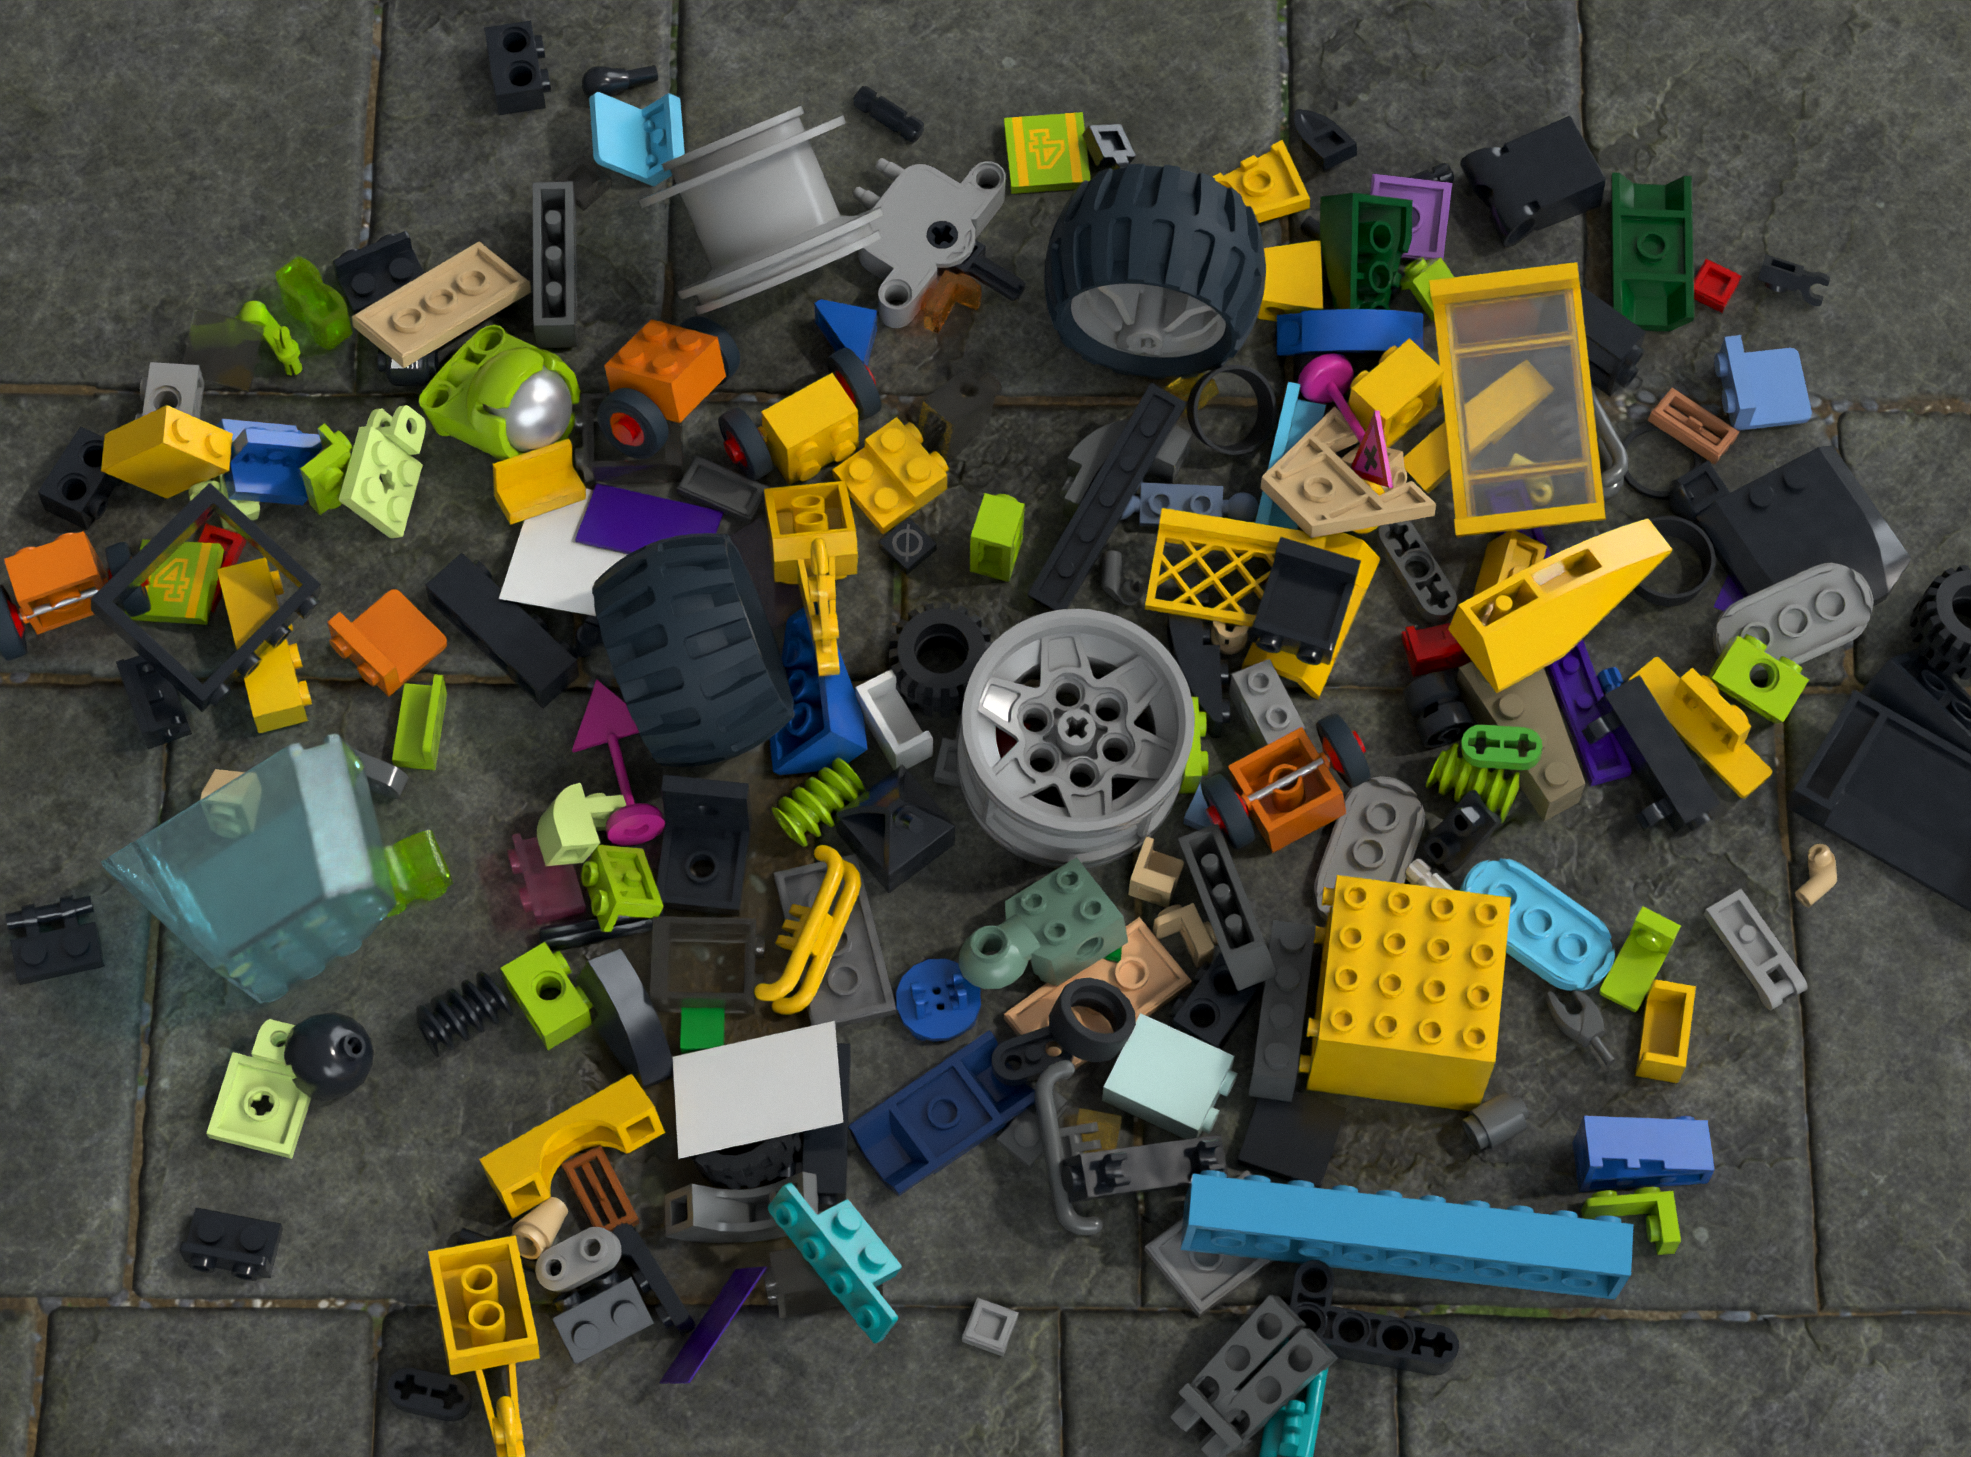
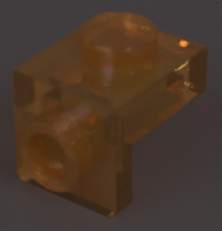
M945 270L936 288H929L922 300L920 309L924 311V328L939 334L955 302L977 310L981 304V285L977 284L973 278L966 274H954Z

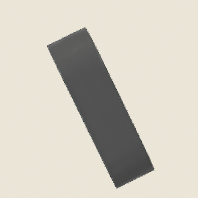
M337 746L328 763V768L337 776L393 799H398L401 796L409 780L407 774L396 766L347 746Z

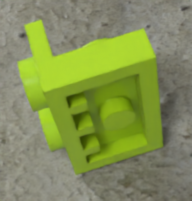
M598 845L592 852L589 861L584 863L581 872L582 884L587 887L591 899L592 912L597 916L602 932H612L619 915L659 918L664 906L643 849Z

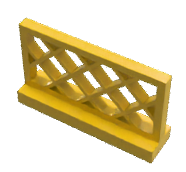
M1162 508L1145 610L1252 627L1256 615L1245 614L1236 602L1253 591L1262 600L1264 591L1260 586L1268 581L1271 571L1254 580L1243 564L1253 557L1265 558L1272 567L1280 537L1324 549L1326 535L1310 538L1301 530ZM1165 542L1183 545L1190 556L1173 567L1163 555ZM1194 547H1199L1201 549L1196 551ZM1212 550L1223 551L1231 563L1214 574L1202 557ZM1234 553L1242 554V556L1238 558ZM1196 562L1208 578L1192 589H1189L1178 573ZM1162 564L1166 572L1159 576ZM1237 568L1249 585L1231 596L1219 579ZM1171 577L1184 593L1174 601L1155 599L1157 587ZM1213 584L1225 601L1215 608L1203 607L1195 595ZM1189 600L1192 605L1184 603ZM1230 607L1233 611H1227L1226 609Z

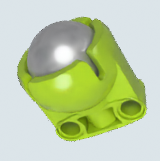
M489 325L475 333L441 368L421 393L419 404L439 435L457 438L503 461L567 439L576 420V414L572 412V404L579 403L580 389L575 373L558 355L506 334L501 326Z

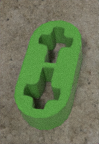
M1474 725L1463 734L1461 742L1462 756L1470 765L1481 768L1528 770L1536 766L1541 759L1543 747L1542 739L1532 729L1497 725ZM1477 738H1485L1486 745L1496 747H1487L1484 754H1476L1475 747L1468 745L1476 744ZM1524 740L1528 741V748L1535 750H1529L1527 757H1519L1518 750L1511 748L1518 747L1519 741Z

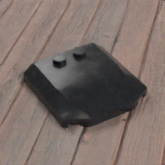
M1833 445L1817 447L1715 500L1699 513L1693 522L1706 533L1713 545L1715 557L1744 598L1814 566L1824 563H1836L1850 569L1852 568L1864 577L1871 589L1873 606L1887 599L1912 559Z

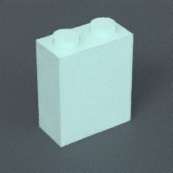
M1140 1013L1136 1020V1026L1103 1087L1102 1101L1184 1139L1199 1138L1202 1131L1208 1134L1211 1132L1220 1111L1214 1108L1220 1094L1228 1096L1236 1080L1237 1073L1232 1071L1234 1056Z

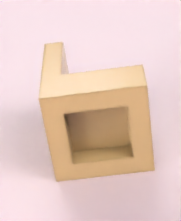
M1146 836L1130 879L1128 895L1167 908L1171 903L1184 862L1181 859L1154 851V839Z

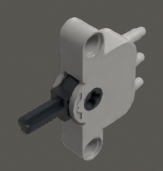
M880 158L876 162V169L894 181L883 196L879 197L861 187H856L853 191V198L860 201L863 206L870 210L881 207L884 213L883 216L870 222L873 231L880 230L883 238L859 249L858 258L861 265L867 271L883 280L878 290V310L880 320L886 326L891 328L907 326L941 283H950L956 280L966 283L970 276L1011 301L1019 299L1026 286L1025 281L986 258V246L976 240L1005 201L1006 174L999 164L991 161L978 163L960 184L936 168L926 164H915L903 169L893 162ZM990 184L995 186V188L984 189L980 186ZM893 300L903 301L904 304L899 306L890 305L889 302Z

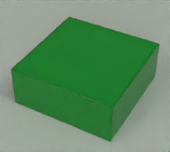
M681 1007V1054L724 1046L725 1008Z

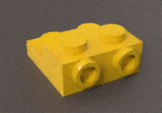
M897 417L867 437L864 448L832 469L833 478L836 481H846L848 495L882 534L888 532L947 490L948 475L946 472L949 471V468L944 458L937 451L929 454L921 445L923 437L917 427L911 422L904 425Z

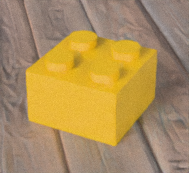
M1409 338L1399 348L1396 345L1390 347L1380 358L1379 365L1370 373L1365 370L1353 380L1350 385L1351 394L1347 404L1365 432L1374 411H1380L1385 444L1387 448H1390L1436 408L1444 369Z

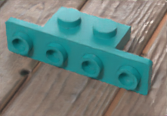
M792 1183L782 1186L768 1206L769 1213L874 1344L882 1341L897 1322L898 1315L875 1287L894 1278L901 1270V1264L848 1199L817 1215Z

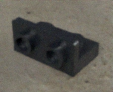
M407 231L398 234H387L374 244L361 249L348 250L339 258L333 260L336 279L354 315L424 274L412 248L411 239Z
M195 1208L187 1242H181L179 1251L184 1261L189 1263L188 1266L200 1272L213 1273L215 1268L232 1271L231 1275L248 1281H256L258 1276L271 1278L283 1227L281 1223Z

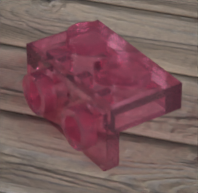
M520 833L513 834L514 849L507 850L513 875L522 873L525 887L518 888L524 912L533 911L537 925L585 912L586 907L573 864L546 866L537 837L522 841Z

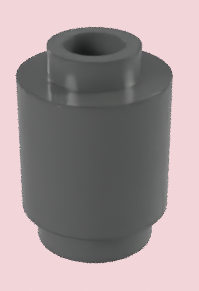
M1504 1091L1470 1110L1468 1113L1469 1117L1462 1120V1126L1469 1141L1478 1151L1485 1147L1492 1149L1526 1130L1525 1120L1529 1118V1112L1518 1095L1512 1097L1508 1092Z

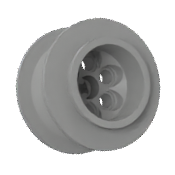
M799 106L661 164L664 172L671 170L676 185L639 200V203L644 208L678 193L681 194L712 268L702 280L677 291L680 300L694 295L697 296L700 304L696 305L695 309L698 315L793 279L883 238L880 230L873 231L870 224L871 221L884 215L881 207L855 216H841L809 141L810 138L845 124L846 121L843 115L805 130L799 115L804 114L802 106Z

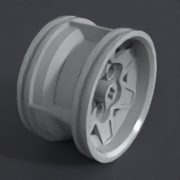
M1091 609L1055 610L1028 618L1004 632L991 644L976 664L968 681L962 707L961 728L957 747V769L962 793L974 818L986 833L1003 848L1029 862L1046 867L1060 868L1077 857L1085 868H1092L1117 861L1134 852L1143 845L1146 836L1151 838L1159 830L1170 814L1177 799L1182 775L1192 748L1195 716L1190 689L1183 672L1169 651L1150 633L1131 621L1102 611ZM1092 671L1105 676L1101 679H1096ZM1040 675V686L1038 688L1023 685ZM1062 693H1070L1077 698L1078 703L1074 706L1066 707L1061 705L1056 697ZM1101 708H1110L1116 712L1118 717L1113 721L1106 722L1097 716L1096 711ZM1143 711L1148 719L1151 733L1134 724V721ZM1036 718L1044 723L1045 729L1039 732H1031L1026 729L1023 723L1027 719ZM996 727L1017 741V744L1002 759L996 742ZM1108 748H1117L1123 752L1125 758L1119 762H1112L1106 759L1103 751ZM1037 758H1043L1048 760L1053 768L1041 773L1035 771L1030 763ZM1077 773H1084L1091 778L1092 784L1085 788L1078 787L1071 782L1070 777ZM1127 778L1139 780L1128 792L1112 801V779ZM1049 787H1056L1065 808L1045 803L1032 795Z

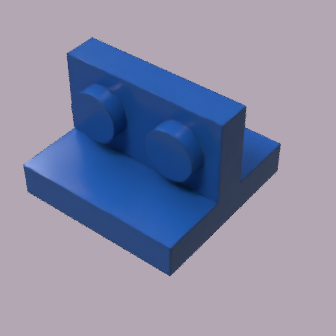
M222 419L216 425V427L233 434L230 468L228 472L224 473L228 499L303 505L308 500L300 468L316 457L322 450L319 434L303 433L297 430L296 425Z

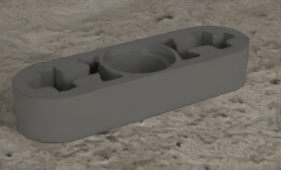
M1409 520L1379 526L1377 534L1378 548L1422 618L1434 624L1448 621L1455 611L1457 603L1456 592L1412 522ZM1391 530L1396 534L1404 533L1402 545L1406 552L1402 556V547L1398 540L1395 538L1388 540ZM1411 561H1420L1426 565L1428 573L1422 578H1414L1406 572L1405 566ZM1432 582L1431 592L1437 600H1446L1443 609H1440L1438 605L1431 607L1429 605L1431 593L1427 587Z

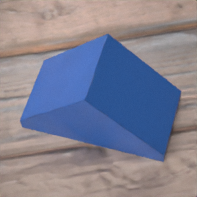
M823 299L815 302V323L834 350L837 352L847 347L868 367L877 332V310Z

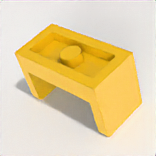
M1662 980L1652 981L1645 999L1635 1076L1672 1083L1679 1082L1686 1068L1696 986Z

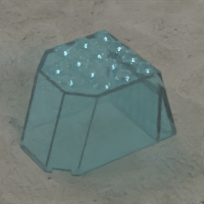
M337 733L326 736L323 740L325 745L303 750L299 743L287 746L101 861L104 869L209 967L260 1004L264 1001L267 1003L273 1002L283 997L289 991L288 986L301 978L307 980L317 976L325 969L324 964L338 955L345 957L357 951L362 946L361 941L374 932L396 905L363 761L359 754Z

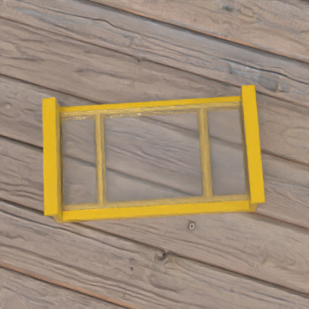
M1578 263L1429 280L1434 307L1439 365L1444 369L1441 384L1455 509L1456 537L1461 538L1469 535L1606 520Z

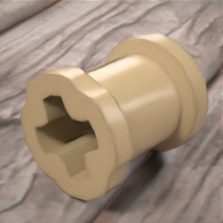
M1239 606L1241 610L1246 614L1245 609ZM1230 607L1226 609L1227 611H1233ZM1213 621L1210 639L1212 645H1220V652L1223 654L1232 655L1238 653L1247 643L1249 627ZM1227 627H1233V632L1226 631ZM1225 639L1229 640V644H1225Z

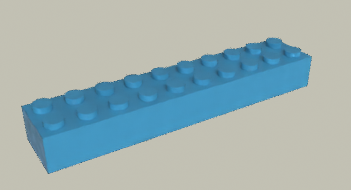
M1205 1170L1200 1174H1193L1184 1202L1180 1250L1256 1259L1262 1258L1300 1264L1309 1260H1319L1325 1262L1329 1267L1614 1300L1631 1276L1634 1224L1621 1223V1219L1614 1216H1598L1595 1220L1577 1218L1578 1215L1574 1212L1563 1210L1554 1211L1551 1215L1534 1213L1532 1208L1520 1205L1510 1206L1507 1210L1490 1208V1204L1477 1200L1466 1201L1461 1205L1446 1203L1445 1198L1433 1195L1422 1196L1419 1200L1402 1198L1401 1193L1390 1190L1378 1191L1374 1195L1358 1193L1357 1188L1347 1185L1334 1186L1332 1190L1314 1188L1313 1183L1303 1180H1293L1288 1182L1287 1185L1270 1183L1271 1180L1269 1178L1259 1175H1249L1244 1177V1179L1227 1178L1224 1172L1216 1170Z

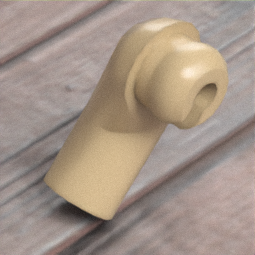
M1816 844L1809 849L1807 855L1810 879L1795 892L1799 902L1808 908L1827 893L1837 882L1835 856L1830 851V848L1824 844Z

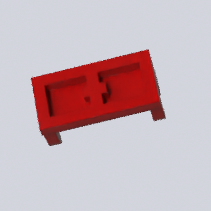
M1451 623L1415 630L1414 626L1405 627V631H1402L1401 638L1413 677L1464 666L1472 661L1448 630Z

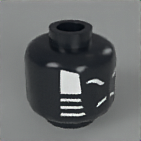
M379 348V372H386L387 378L393 386H425L429 383L431 376H435L438 373V348L406 368H402Z

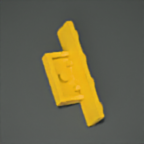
M1654 657L1629 678L1631 680L1638 675L1641 676L1677 735L1740 798L1744 799L1771 777L1772 769L1745 743L1751 729L1747 716L1739 707L1730 705L1719 694L1717 686L1710 678L1704 675L1700 676L1693 668L1679 678L1659 657Z

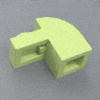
M581 783L565 788L543 813L538 822L537 839L545 865L555 866L584 863L600 844L597 831L606 830V821L610 815L626 806L623 795L606 796L604 793H595L585 797Z

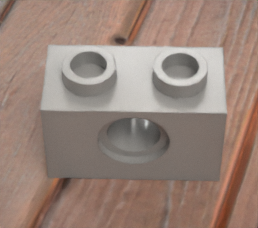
M150 362L148 377H142L140 383V399L144 402L143 413H137L135 420L166 405L176 406L175 409L200 419L205 383L199 365Z
M1270 659L1232 674L1229 696L1257 750L1300 727H1303L1306 732V728Z

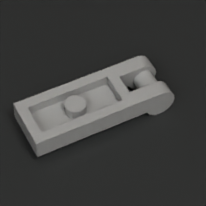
M1742 889L1705 910V918L1758 992L1761 1002L1768 1010L1771 1011L1783 1004V998L1790 994L1796 996L1807 990V982ZM1777 969L1782 976V980L1774 984L1767 974Z

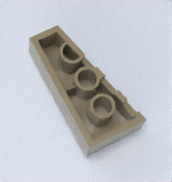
M1473 661L1460 667L1456 683L1461 692V699L1479 725L1525 727L1534 730L1542 739V755L1536 766L1528 770L1509 769L1512 775L1516 771L1520 773L1519 786L1543 822L1579 803L1586 783L1544 668L1496 693ZM1524 740L1519 741L1518 747L1511 748L1518 750L1519 757H1527L1529 750H1535L1528 748V741Z

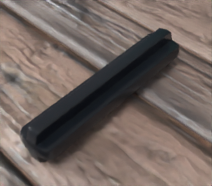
M663 909L658 919L619 915L612 932H602L597 916L541 927L539 929L541 944L545 942L549 949L553 951L663 929L666 921Z

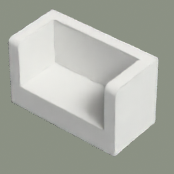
M889 670L855 687L856 697L863 713L864 721L893 770L902 764L908 769L933 756V737L929 731L922 732L901 695L896 690V676L893 670Z

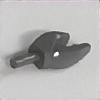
M1572 990V999L1577 1008L1580 1009L1579 1014L1572 1015L1567 1012L1565 1005L1559 1002L1557 996L1552 991L1547 992L1545 995L1550 1015L1559 1030L1583 1047L1592 1045L1606 1066L1611 1065L1615 1058L1600 1039L1605 1034V1025L1602 1014L1593 1000L1580 991Z

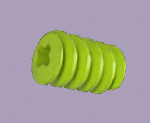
M1454 743L1448 750H1443L1434 764L1425 787L1429 789L1439 780V794L1443 796L1454 787V800L1458 803L1469 791L1476 790L1481 800L1486 802L1485 806L1494 813L1499 809L1501 810L1500 818L1503 820L1501 823H1503L1519 790L1520 773L1516 771L1506 780L1504 779V769H1495L1491 773L1488 771V768L1472 766L1465 761L1464 757L1459 758V744Z
M839 757L832 761V770L827 767L819 770V780L814 777L808 778L805 781L806 790L801 787L793 789V800L785 796L779 800V809L773 806L771 808L773 815L786 834L802 847L808 845L804 834L806 831H809L815 837H820L821 832L818 822L822 821L832 828L835 824L831 813L833 811L837 813L845 807L844 803L847 801L849 803L858 797L859 792H865L862 781L857 774Z

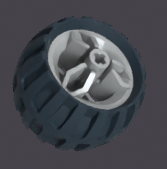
M1144 163L1128 164L1125 168L1115 170L1109 168L1100 171L1092 180H1084L1068 199L1055 223L1047 247L1044 271L1045 297L1054 330L1058 331L1063 344L1068 349L1073 348L1081 354L1082 359L1094 365L1099 364L1110 368L1112 372L1127 376L1132 374L1154 380L1174 377L1187 379L1198 377L1199 373L1223 367L1230 357L1234 358L1243 346L1257 319L1263 299L1266 261L1263 239L1254 211L1251 206L1245 205L1242 196L1231 187L1226 188L1209 175L1201 172L1196 174L1181 170V167L1164 164V167L1145 166Z

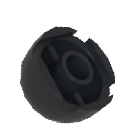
M337 1012L313 1015L292 1027L285 1041L286 1066H292L293 1073L297 1077L292 1079V1081L300 1091L309 1098L329 1101L350 1094L365 1082L373 1065L374 1050L371 1038L365 1028L355 1019Z

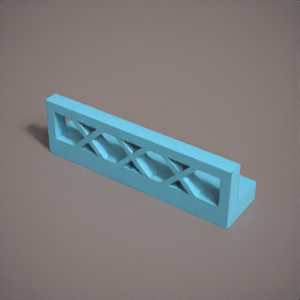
M1288 382L1268 470L1324 417L1326 405L1298 399L1300 384ZM1263 491L1255 523L1297 530L1298 525Z

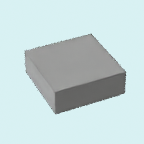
M977 1298L962 1336V1342L1004 1356L1019 1312Z

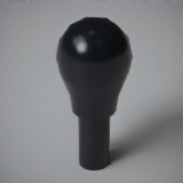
M655 65L626 70L625 68L595 66L584 74L582 89L588 98L596 92L613 97L619 92L629 89V86L658 81L657 68Z

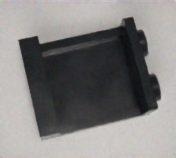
M1280 537L1266 588L1251 627L1249 641L1256 643L1258 648L1270 653L1284 651L1294 654L1297 659L1306 664L1319 665L1324 663L1330 665L1358 577L1361 560Z

